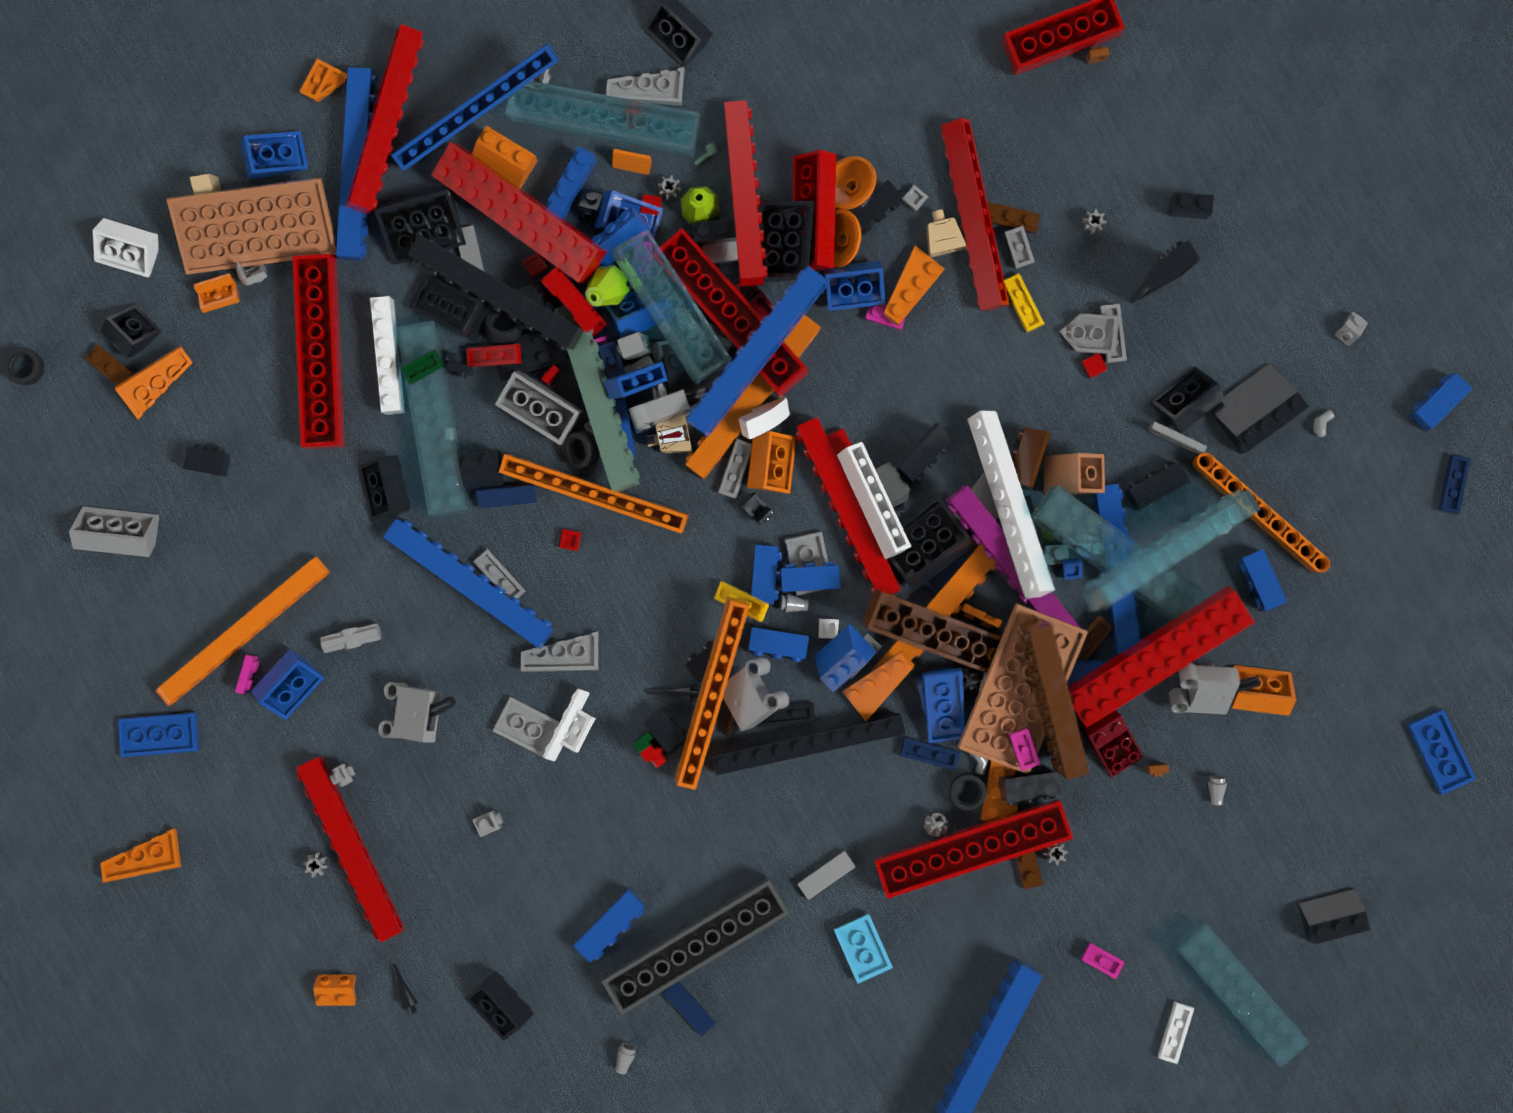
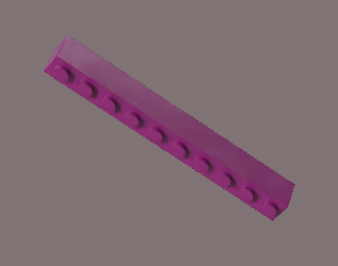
M963 485L946 499L949 504L947 506L954 515L957 514L961 519L959 521L964 529L971 531L973 534L971 538L976 544L982 545L984 548L983 553L988 559L994 560L997 571L1000 574L1006 575L1008 578L1007 583L1012 589H1017L1020 593L1018 597L1024 604L1028 603L1032 610L1079 627L1052 592L1042 597L1025 598L1004 531L969 486Z

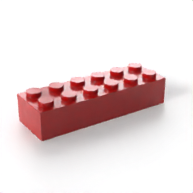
M1091 0L1004 34L1001 42L1016 76L1119 37L1123 33L1125 26L1114 0Z
M821 149L793 156L792 201H814L809 267L814 271L834 268L837 154Z

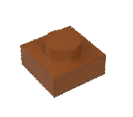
M1102 46L1092 48L1086 56L1087 64L1105 61L1110 55L1108 47L1102 48Z
M1168 764L1145 765L1146 773L1152 774V777H1163L1164 773H1169Z

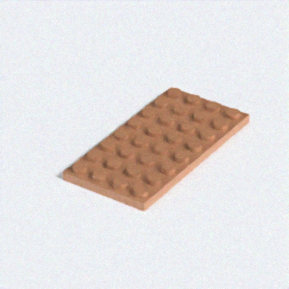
M322 177L166 199L186 275L236 268L237 262L246 267L291 261L293 256L336 255L337 245Z
M1016 603L957 747L966 752L1021 771L1008 734L1027 727L1037 754L1046 734L1041 724L1044 722L1043 717L1039 715L1037 704H1039L1038 697L1034 696L1032 686H1035L1034 681L1028 674L1029 661H1026L1023 654V649H1025L1024 642H1021L1018 635L1020 630L1019 624L1038 618H1043L1052 624L1066 682H1068L1088 631ZM1032 768L1026 769L1021 772L1029 774Z

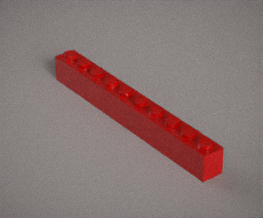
M403 24L397 28L346 202V207L365 214H369L372 210L376 209L378 199L375 198L377 192H380L383 186L381 177L382 174L385 175L388 168V163H386L387 156L390 157L393 151L391 142L397 136L398 128L396 125L401 120L404 112L401 110L402 104L406 103L409 95L406 90L413 81L412 69L416 68L419 57H416L424 43V40L421 39L423 32Z
M747 100L724 102L740 285H764V277H767V266H763L762 259H766L765 247L761 248V242L764 241L763 230H759V224H762V214L757 211V206H760V194L756 195L755 190L759 188L758 177H754V171H757L756 159H752V154H755V142H751L750 138L754 136L753 125H749V119H752L751 108L747 107Z
M959 118L941 125V136L946 145L945 154L950 164L949 173L954 183L953 192L958 201L957 210L961 216V229L966 239L965 248L969 253V266L974 276L973 285L977 290V304L982 311H991L1008 306L1009 301L971 123L968 119Z
M818 417L797 426L795 435L799 443L803 442L806 448L803 452L807 460L811 459L814 464L811 468L816 477L819 476L822 481L820 487L824 495L828 493L830 501H828L829 506L833 512H837L839 518L836 520L840 528H845L847 533L845 539L848 545H853L856 551L853 555L857 563L861 562L864 568L861 571L865 580H870L873 586L870 587L872 594L875 588L889 594L900 591L901 588L887 559L883 556Z
M317 757L296 767L298 770L297 777L306 787V796L309 800L312 799L314 804L313 810L316 816L320 817L323 822L322 829L331 839V848L334 852H337L340 858L338 862L341 868L345 869L348 874L347 881L356 891V900L359 904H362L365 910L363 912L365 919L371 922L374 937L379 939L381 943L401 933L405 928L337 786L333 785L330 779L331 774L323 757Z

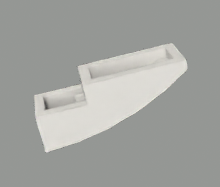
M782 397L753 408L752 413L739 417L742 435L752 439L784 421L790 415L787 397Z

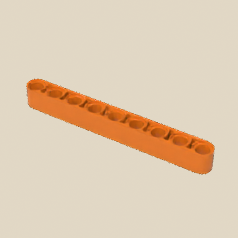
M1201 453L1193 458L1192 466L1200 475L1310 572L1321 573L1329 569L1330 561L1321 551L1211 454ZM1201 457L1207 462L1205 467L1199 463ZM1215 470L1220 472V480L1214 477ZM1229 483L1234 484V493L1229 490ZM1244 496L1249 498V505L1243 503ZM1259 508L1264 512L1263 518H1260L1257 514ZM1273 521L1278 524L1277 531L1272 528ZM1287 534H1290L1293 538L1291 544L1286 540ZM1302 547L1307 549L1306 556L1301 554ZM1317 559L1320 560L1322 564L1320 569H1318L1315 565Z

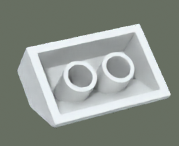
M103 218L93 229L94 261L149 278L158 253V234Z

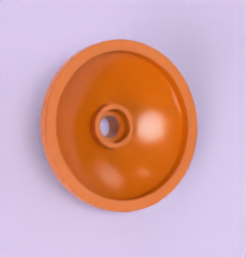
M850 156L836 162V209L849 210L858 207L872 194L877 176L874 167L867 159L859 156Z
M843 209L835 210L834 267L839 268L853 260L861 243V228L858 219L853 213Z

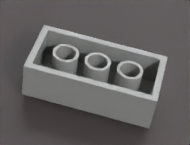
M520 371L513 372L495 403L499 408L559 445L565 444L566 438L571 434L584 412Z

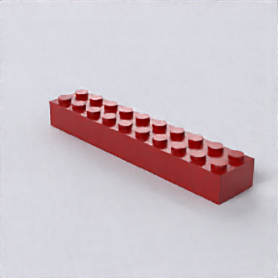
M449 143L431 174L578 283H588L607 253L604 248L459 144Z
M681 228L653 254L658 262L738 351L741 346L745 347L749 342L748 338L751 333L761 327L760 323L763 318L684 229ZM783 342L758 374L776 395L781 398L809 372L802 361Z
M332 254L293 256L301 447L306 450L345 448L337 259Z
M1228 585L1068 686L1072 706L1087 728L1249 627L1255 621L1235 590Z
M1059 799L874 858V862L886 898L888 899L1071 840L1073 836L1062 803Z

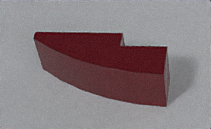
M740 280L734 284L735 288L762 318L772 313L773 304L756 285L741 286Z

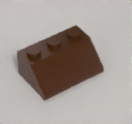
M1027 427L1018 432L1016 438L1018 445L1016 449L1012 450L1011 458L1021 489L1027 491L1033 488L1051 432Z

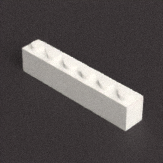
M390 296L370 298L381 412L385 415L405 413L394 300Z
M863 442L845 448L837 457L884 558L888 559L910 548L911 545Z

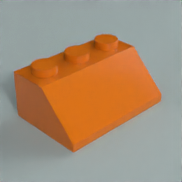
M487 125L477 139L472 153L519 188L523 186L538 162L533 153Z
M767 431L753 438L747 488L790 494L797 437Z
M1239 665L1233 666V668H1237L1239 680L1258 676L1260 686L1236 692L1231 703L1232 709L1290 716L1296 702L1291 672Z

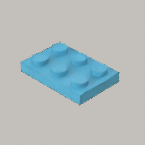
M869 913L834 928V932L857 983H861L893 968Z

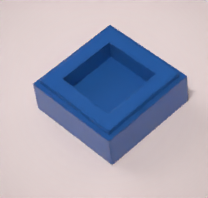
M1081 558L1061 560L1063 580L1082 578Z

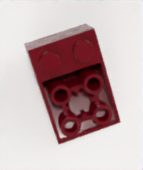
M1116 710L1087 728L1084 723L1079 726L1111 778L1144 757L1125 721Z

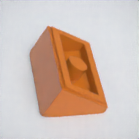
M613 149V168L646 175L650 174L652 164L650 156Z

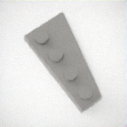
M684 67L678 68L675 71L664 70L656 74L645 73L638 77L627 76L608 79L606 101L682 106Z
M598 631L543 646L542 649L533 648L522 651L521 672L599 671Z

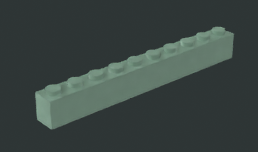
M565 305L555 309L558 315L580 327L574 320V315ZM592 329L587 333L583 332L574 350L569 348L567 350L611 489L615 492H621L639 485L638 479L640 476L638 470L634 468V457L626 443L628 438L621 427L622 419L615 408L616 400L609 399L604 383L608 378L605 377V366L602 359L599 358V347L593 339Z

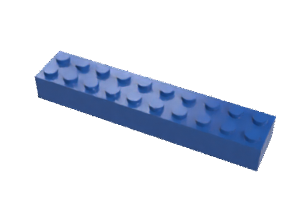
M1017 958L1009 964L1007 969L1009 973L1006 979L1001 980L997 996L992 997L988 1013H984L980 1021L982 1025L979 1031L976 1030L974 1032L970 1048L965 1049L961 1065H957L955 1068L953 1081L946 1085L944 1090L945 1096L943 1100L938 1101L935 1107L936 1113L973 1112L1043 977L1036 968Z

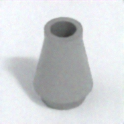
M786 593V595H781L779 609L784 610V612L807 611L808 600Z
M1210 776L1208 781L1212 805H1223L1227 786L1226 778L1223 776Z
M622 1043L621 1047H618L617 1066L615 1069L617 1073H627L637 1054L634 1045Z

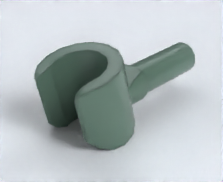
M714 143L705 146L707 153L694 161L696 166L708 157L717 155Z

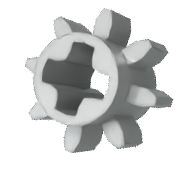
M673 175L668 179L663 177V183L658 184V187L663 189L659 192L660 196L665 194L667 200L670 197L677 199L676 193L682 191L680 187H677L680 184V180L674 181ZM669 185L670 187H673V190L670 191V189H667L666 186Z
M1097 209L1092 214L1088 211L1086 213L1087 218L1081 221L1085 223L1086 227L1084 230H1090L1091 234L1095 230L1101 232L1103 229L1100 225L1107 223V221L1103 220L1104 213H1097ZM1096 219L1097 223L1092 224L1091 221Z
M972 667L961 668L963 690L967 691L977 688L976 683L980 682L978 671L972 670Z
M342 764L331 770L333 775L330 776L333 785L338 784L341 788L353 782L351 776H354L355 772L352 766L346 767L345 764Z
M933 813L931 817L927 816L925 819L924 829L927 830L930 836L939 837L941 833L946 834L948 821H946L942 814Z
M1063 843L1047 847V852H1043V855L1049 856L1047 859L1048 863L1054 860V863L1058 865L1059 861H1066L1064 854H1067L1068 851L1062 849L1064 847ZM1055 849L1060 851V853L1056 854V857L1051 854L1055 852Z
M320 852L316 853L315 857L311 854L308 855L309 861L303 863L307 868L305 873H312L313 878L317 875V872L321 876L325 874L322 869L329 867V865L325 864L327 857H320ZM316 861V864L319 865V867L316 868V866L313 865V862Z

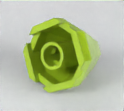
M707 186L691 187L681 198L682 217L691 225L698 222L714 221L720 214L719 196Z
M615 265L608 267L599 266L588 281L585 292L587 301L592 306L618 305L629 292V286L627 287L626 285L628 281L627 276Z

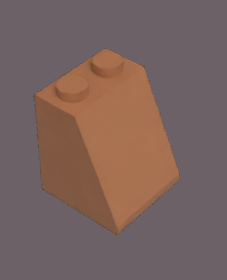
M1073 453L1043 456L1044 495L1105 493L1104 454Z

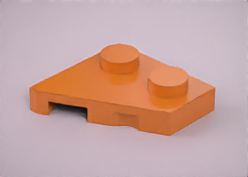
M316 59L299 92L319 102L347 82V73Z
M963 604L960 609L964 613L963 616L972 621L975 618L981 621L980 625L987 629H991V627L999 628L1002 620L995 619L970 605Z

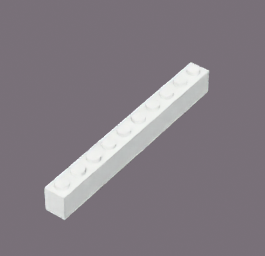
M979 411L968 418V422L1025 598L1042 597L1055 589L997 412Z

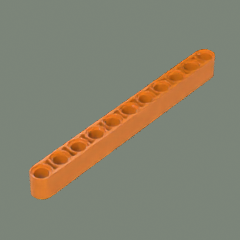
M318 557L310 560L159 686L155 692L167 706L178 701L318 584L330 571Z

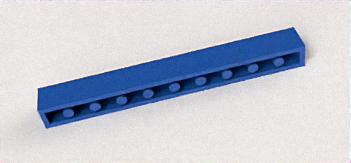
M547 42L401 146L391 156L400 168L405 171L556 64L560 58L549 42Z
M348 67L336 256L340 260L363 261L364 256L367 254V246L364 242L365 237L368 236L366 218L369 217V214L346 207V202L373 113V106H375L376 102L374 87H377V76L371 68Z
M809 266L799 272L796 277L797 281L794 285L788 286L784 292L785 296L781 301L778 300L774 304L772 313L762 319L761 327L751 333L746 346L739 348L734 361H730L725 366L723 375L721 377L718 376L712 383V389L709 392H705L700 398L701 403L697 408H692L688 413L689 418L687 421L707 438L828 286L827 280Z
M1119 484L1106 485L1105 493L1093 494L1110 625L1114 627L1111 633L1115 656L1141 641L1139 636L1141 624L1140 621H1137L1139 607L1138 603L1134 600L1136 586L1135 583H1132L1131 578L1133 566L1129 563L1131 549L1127 545L1128 529L1127 526H1124L1123 520L1126 517L1125 508L1121 505L1123 491L1119 488Z
M405 518L403 520L395 519L383 538L537 648L542 649L555 630L551 627L552 623L545 618L541 620L536 617L537 612L528 606L526 609L520 605L521 601L513 595L511 597L505 595V589L497 584L495 587L491 585L488 577L482 573L477 575L473 572L474 567L466 562L463 565L458 561L459 557L451 551L447 553L442 550L444 546L434 540L432 543L427 539L429 535L420 529L416 531L411 528L413 524Z

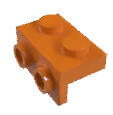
M230 274L221 275L193 285L198 294L200 309L203 313L240 302L237 284Z
M317 975L313 987L316 1006H355L356 994L354 984L356 975Z

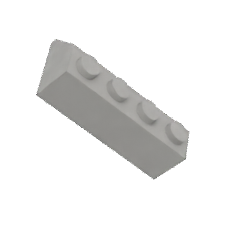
M82 507L69 531L73 549L150 557L156 545L159 515Z

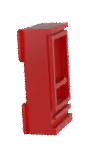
M558 267L541 280L554 296H557L563 305L569 309L574 315V320L586 333L593 329L592 336L594 337L608 325Z

